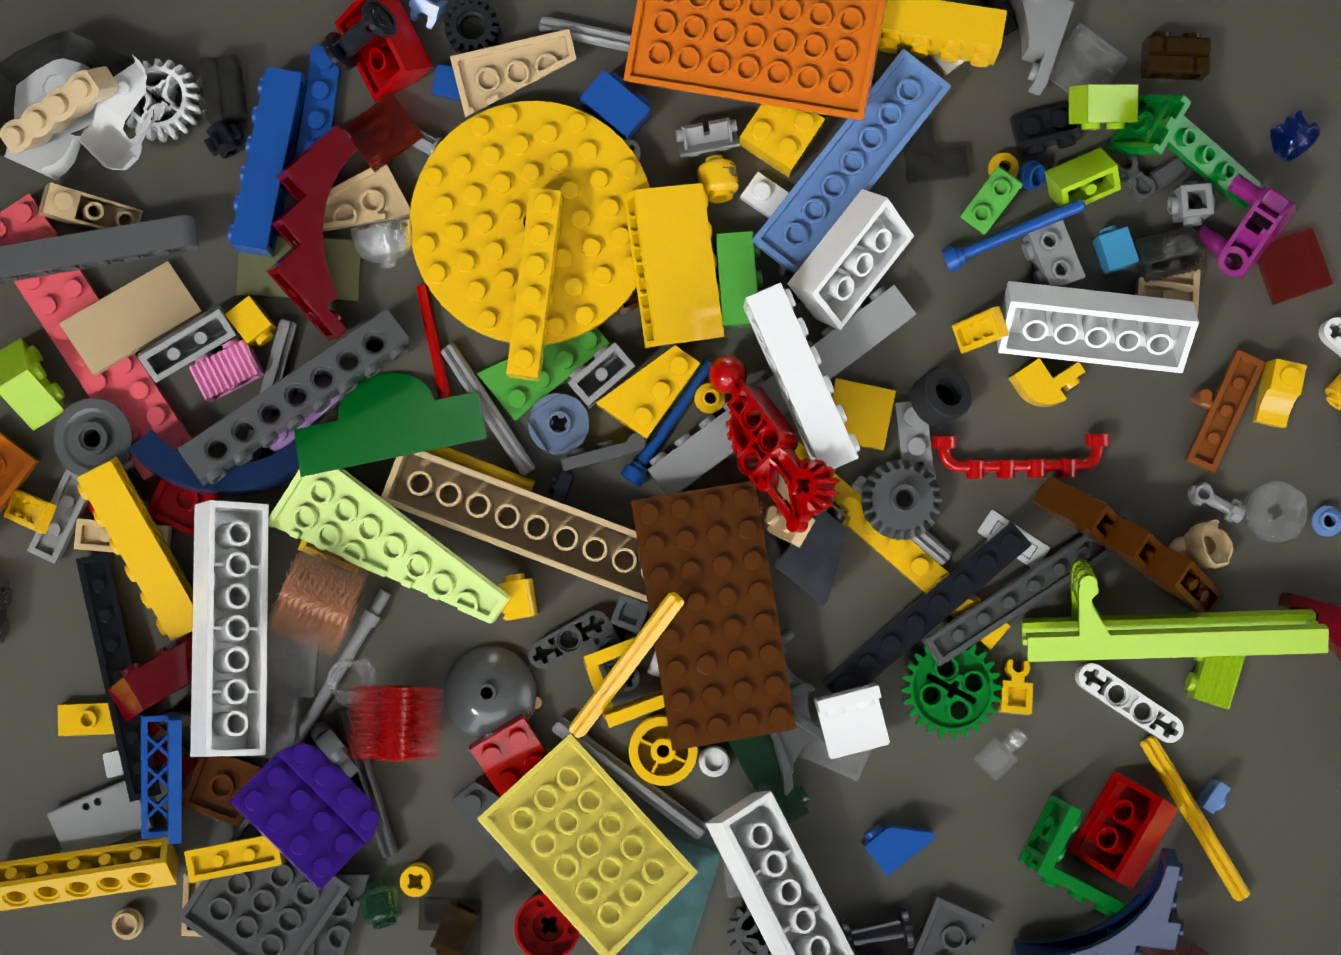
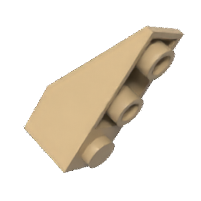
M51 182L45 185L38 211L40 216L92 230L139 223L143 210Z

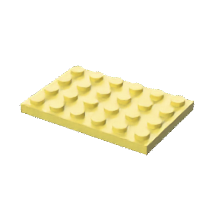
M571 734L561 741L477 819L599 955H616L698 873Z

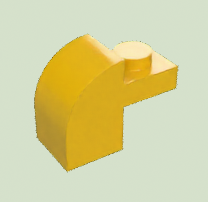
M1039 358L1008 379L1026 402L1034 406L1049 407L1065 401L1067 398L1061 391V388L1066 392L1079 384L1081 381L1078 377L1086 371L1080 362H1077L1055 377H1052Z

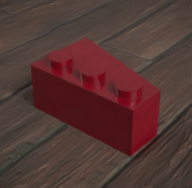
M192 632L175 641L177 646L167 651L163 647L148 656L151 661L142 667L137 662L123 670L121 673L124 677L107 690L127 722L144 710L155 706L166 697L192 683Z

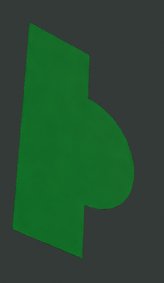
M400 373L379 374L359 382L356 388L342 399L338 409L337 421L294 430L300 477L487 438L478 392L434 400L430 389L422 381L410 375Z

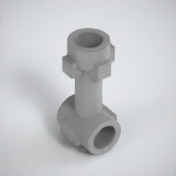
M1206 482L1192 485L1187 491L1190 503L1196 506H1201L1202 503L1208 504L1225 513L1223 519L1229 523L1232 521L1239 523L1246 513L1247 508L1241 505V501L1232 499L1230 503L1215 495L1211 485Z

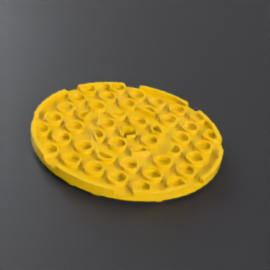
M520 101L496 106L474 115L461 123L439 143L425 163L414 189L410 210V237L420 273L440 304L468 328L497 341L510 343L525 229L524 222L526 220L530 187L561 191L563 207L545 345L577 338L602 325L630 299L637 289L623 194L635 189L650 188L643 168L632 150L620 136L597 118L573 107L554 102Z

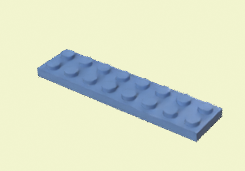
M903 48L871 88L864 121L853 119L845 121L752 239L754 245L795 275L862 189L867 191L872 189L946 95L951 85Z

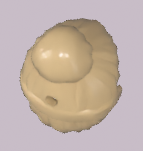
M1217 519L1192 526L1185 533L1184 537L1175 538L1168 547L1192 559L1198 567L1205 569H1216L1228 565L1234 552L1232 540L1224 530L1218 529V523L1220 522Z

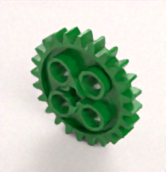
M973 644L949 660L952 669L945 676H941L938 673V665L925 645L922 646L925 655L912 654L917 661L915 665L906 663L905 666L911 670V674L901 675V678L909 683L908 686L901 687L900 691L909 693V697L905 698L902 703L904 705L912 704L913 707L907 714L909 716L919 715L915 722L917 726L927 722L925 730L927 733L930 734L937 728V736L939 738H943L945 732L948 731L950 738L956 739L957 731L960 730L964 737H968L969 727L979 732V721L986 724L990 723L985 716L987 712L997 713L991 704L992 702H1001V699L994 695V691L1002 689V686L993 682L994 679L1000 676V673L990 672L995 662L983 661L987 655L986 651L975 654L976 644ZM927 674H932L949 684L955 681L954 687L974 697L975 702L971 703L954 693L948 694L947 689L928 680ZM970 674H976L979 679V684L974 690H968L965 686V679ZM929 686H934L937 690V698L931 703H926L923 699V691ZM956 701H961L964 704V713L960 717L954 718L950 713L951 705Z

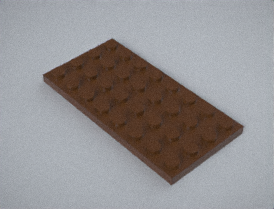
M748 481L631 501L649 616H652L668 593L675 592L684 600V605L654 643L672 751L797 729L759 502L754 483Z

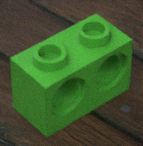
M998 165L960 217L985 235L1022 187L1023 182Z

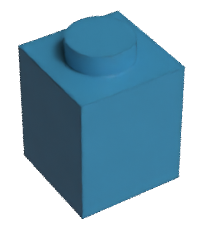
M1117 225L1104 228L1099 231L1100 236L1091 241L1103 276L1131 267L1139 262L1128 226L1118 229Z

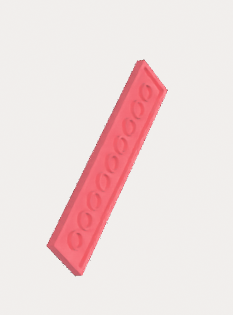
M30 193L0 212V246L60 235L47 217L38 215L40 205ZM83 270L14 281L88 396L112 402L123 410L126 418L130 420L129 424L134 432L132 435L133 444L151 429L176 451H178L179 447L193 439L158 384L153 381L138 359L137 353L94 377L59 323L101 300ZM129 453L130 460L143 480L147 481L155 476Z

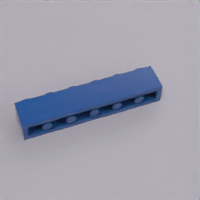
M266 67L264 77L261 76L259 79L258 106H254L252 111L253 133L247 137V162L241 167L240 194H236L234 200L235 221L230 224L228 229V240L237 252L274 257L278 231L271 223L282 214L287 192L286 187L276 176L294 158L307 83L306 78L301 72Z

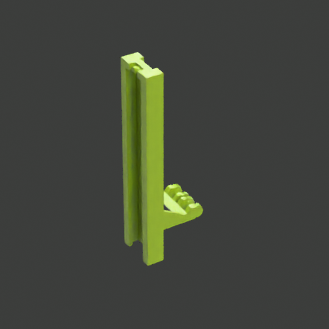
M1080 557L1071 563V617L1021 618L1022 645H1027L1028 662L1328 653L1329 628L1325 624H1319L1316 621V613L1312 609L1101 616L1092 602V599L1098 594V580L1094 572H1092L1093 570L1087 559L1085 560Z

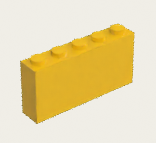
M703 183L635 189L623 194L645 348L725 337V327H723L719 301L721 298L720 285L717 283L715 272L717 259L712 251L711 244L713 230L710 222H708V196L704 191Z

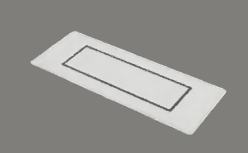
M991 510L977 532L989 539L1009 520L996 511ZM1015 525L1032 544L1017 559L1032 568L1044 559L1050 547Z

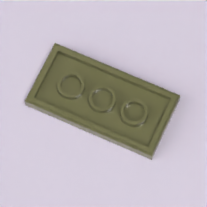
M282 236L277 237L274 257L238 252L237 296L290 299L266 272L292 248ZM323 238L327 268L338 294L334 301L360 302L363 241Z

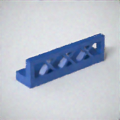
M180 712L141 714V839L168 837L169 844L182 843V719ZM167 721V732L158 741L148 734V722ZM166 740H167V750L162 746V744H163ZM148 741L153 744V746L149 750ZM157 749L167 757V763L158 772L148 764V758ZM166 770L167 780L161 776ZM148 771L153 775V777L149 781ZM157 779L167 787V793L158 802L148 795V788ZM166 801H167V811L162 807V805H163ZM148 802L153 805V807L149 811ZM157 810L167 817V828L148 829V819Z

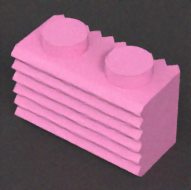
M239 338L230 340L222 345V351L216 354H212V352L205 353L195 359V365L189 367L206 401L212 403L264 376L265 371L254 349L245 340L240 341Z

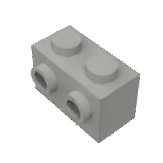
M1063 220L1030 232L1023 238L1022 251L1028 261L1031 260L1035 269L1033 278L1036 284L1067 287L1086 277Z
M613 343L610 347L607 344L604 345L593 355L594 361L587 367L582 364L570 375L572 379L568 382L569 386L589 409L636 370L633 362L616 343Z

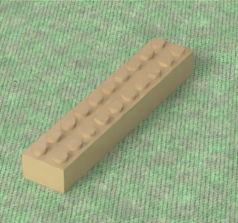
M427 452L396 457L381 498L393 507L647 602L636 532L634 530Z

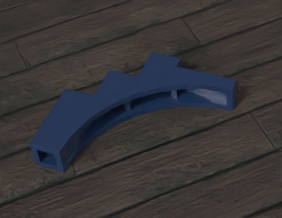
M1161 849L1156 867L1144 888L1126 907L1109 919L1087 930L1063 937L1047 939L1013 938L1010 955H1139L1140 946L1175 950L1177 939L1182 938L1184 933V920L1179 918L1176 908L1177 891L1175 890L1177 882H1182L1184 868L1183 864L1179 863L1175 850Z

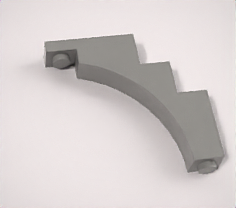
M1009 0L1019 25L1022 60L1032 63L1027 79L1031 80L1028 92L1040 96L1048 83L1074 2L1070 0Z

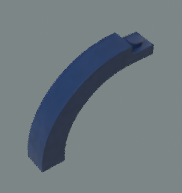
M152 429L127 449L146 469L164 481L187 491L210 496H242L266 491L293 479L299 470L295 439L283 449L266 458L241 466H232L225 471L226 475L220 481L214 484L207 483L204 486L181 454L166 444Z

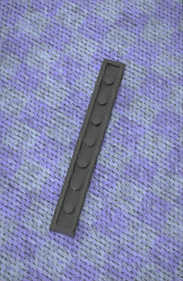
M1126 508L1116 512L1119 517L1135 524ZM1082 534L923 638L922 641L937 665L942 666L1071 581V563H1073V560L1079 557L1087 559L1090 567L1112 554V552Z

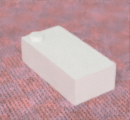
M862 189L787 284L816 320L841 331L914 235L887 197Z

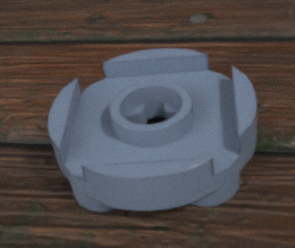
M552 393L542 397L533 406L528 423L529 433L535 444L542 450L553 455L566 454V452L578 449L585 442L590 431L589 415L584 405L577 398L567 394ZM555 416H558L560 419L564 417L567 419L568 422L564 425L566 430L560 432L558 429L554 431L551 429Z

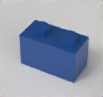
M603 70L580 97L581 106L610 127L622 139H632L651 117V108L648 107L650 103L640 93L632 94L626 89L625 86L627 84L617 74L612 73L609 75Z

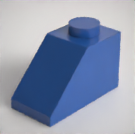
M884 823L882 826L876 824L864 833L865 839L861 843L888 877L936 839V836L928 828Z

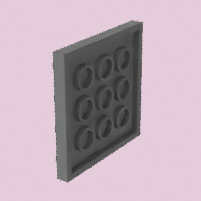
M245 818L230 841L260 836L262 834ZM285 858L283 865L203 880L177 919L227 955H305L352 884L339 874H336L322 890H318Z

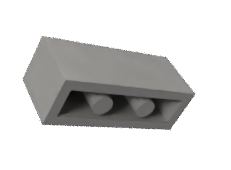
M220 304L139 351L138 359L155 383L236 336V329L224 315L226 313Z

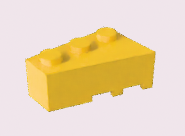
M675 345L604 396L596 404L634 433L642 435L647 441L700 367V362Z

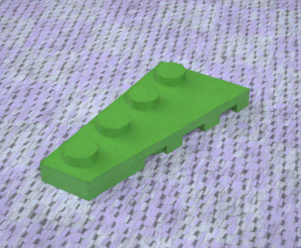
M595 328L577 338L545 345L541 381L509 378L506 374L508 359L477 373V375L512 418L518 421L533 408L538 400L551 394L570 378L572 372L582 364L586 365L594 358L593 355L606 344L609 346L610 343L599 329Z

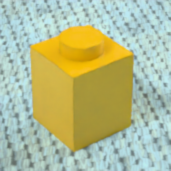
M250 296L224 314L245 342L253 347L256 345L260 347L268 343L274 337L273 332L277 330V326L266 312Z

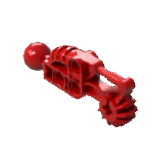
M733 355L719 356L712 362L709 368V381L712 387L720 393H731L733 396L726 404L730 409L729 414H731L729 421H726V427L729 428L727 437L732 441L731 448L737 454L739 470L744 475L749 476L759 491L768 492L776 503L777 509L786 519L787 530L803 533L808 529V522L811 520L812 515H819L821 512H824L825 507L834 506L832 496L839 495L835 490V485L840 482L839 479L833 477L836 469L827 466V463L823 460H811L810 458L800 460L795 452L799 442L796 431L762 387L746 384L747 369L744 362ZM779 473L787 482L790 503L777 490Z

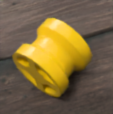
M414 862L409 865L400 878V887L403 892L411 897L424 895L434 881V873L431 867L423 862Z

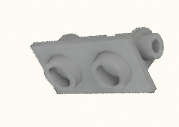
M729 117L708 121L709 131L707 132L703 131L702 123L683 125L681 129L675 130L680 157H695L706 152L727 151L733 147L740 146L736 132L738 131L736 119L730 120Z

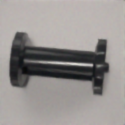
M367 0L361 7L362 19L343 35L331 32L324 38L323 47L325 53L337 67L347 71L353 69L359 62L357 52L377 35L382 38H390L396 33V20L390 10L381 2Z
M906 907L898 908L899 920L851 929L847 918H841V929L854 955L855 947L898 938H903L907 949L914 948L913 925L910 923Z

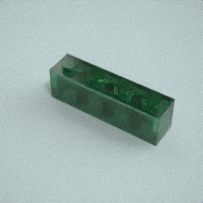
M769 734L728 741L755 792L771 791L788 824L809 813L806 804L811 801L802 785L796 788L793 783V789L789 794L783 795L778 758Z

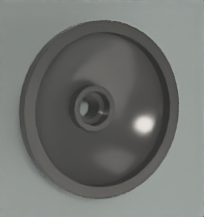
M496 646L476 648L461 656L450 669L444 687V700L450 717L460 729L477 738L485 736L522 713L528 720L533 712L537 697L535 678L528 664L516 653ZM485 687H489L493 691L490 699H486L482 695Z

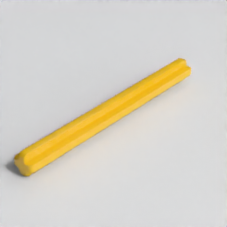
M675 592L667 594L569 725V731L576 738L585 736L684 605V600L679 594Z
M1153 735L1145 738L1140 742L1142 749L1231 896L1236 901L1244 900L1250 895L1248 887L1157 737Z

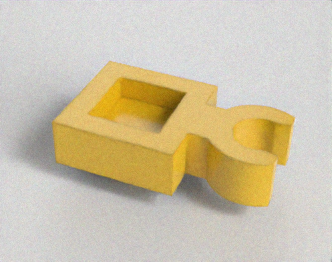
M1009 659L1004 664V671L1009 677V681H1000L1002 689L999 690L1001 702H999L998 712L1031 715L1033 683L1024 682L1025 676L1030 671V663L1028 661L1022 662L1021 672H1016L1013 669V659Z

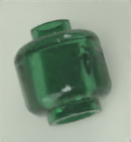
M385 880L367 884V891L359 896L361 913L366 925H372L373 930L397 924V918L402 915L403 909L396 886L386 885Z

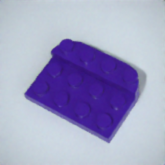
M307 744L292 745L278 751L228 801L318 890H322L364 843H368L372 839L379 823V816L369 797L335 763H332L320 749Z

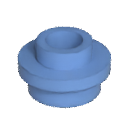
M1332 506L1317 508L1311 516L1313 530L1318 535L1324 537L1336 535L1341 530V513ZM1327 515L1332 519V524L1329 527L1324 524V518Z

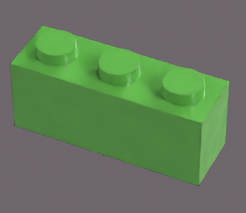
M753 231L715 235L718 284L720 285L721 297L720 308L725 329L752 327L743 305L746 297L758 293L757 288H762V272L755 268V258H760V248L752 242Z

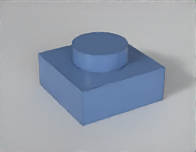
M1211 778L1195 802L1203 810L1214 814L1216 810H1221L1227 803L1229 798L1227 794L1231 788L1223 782Z

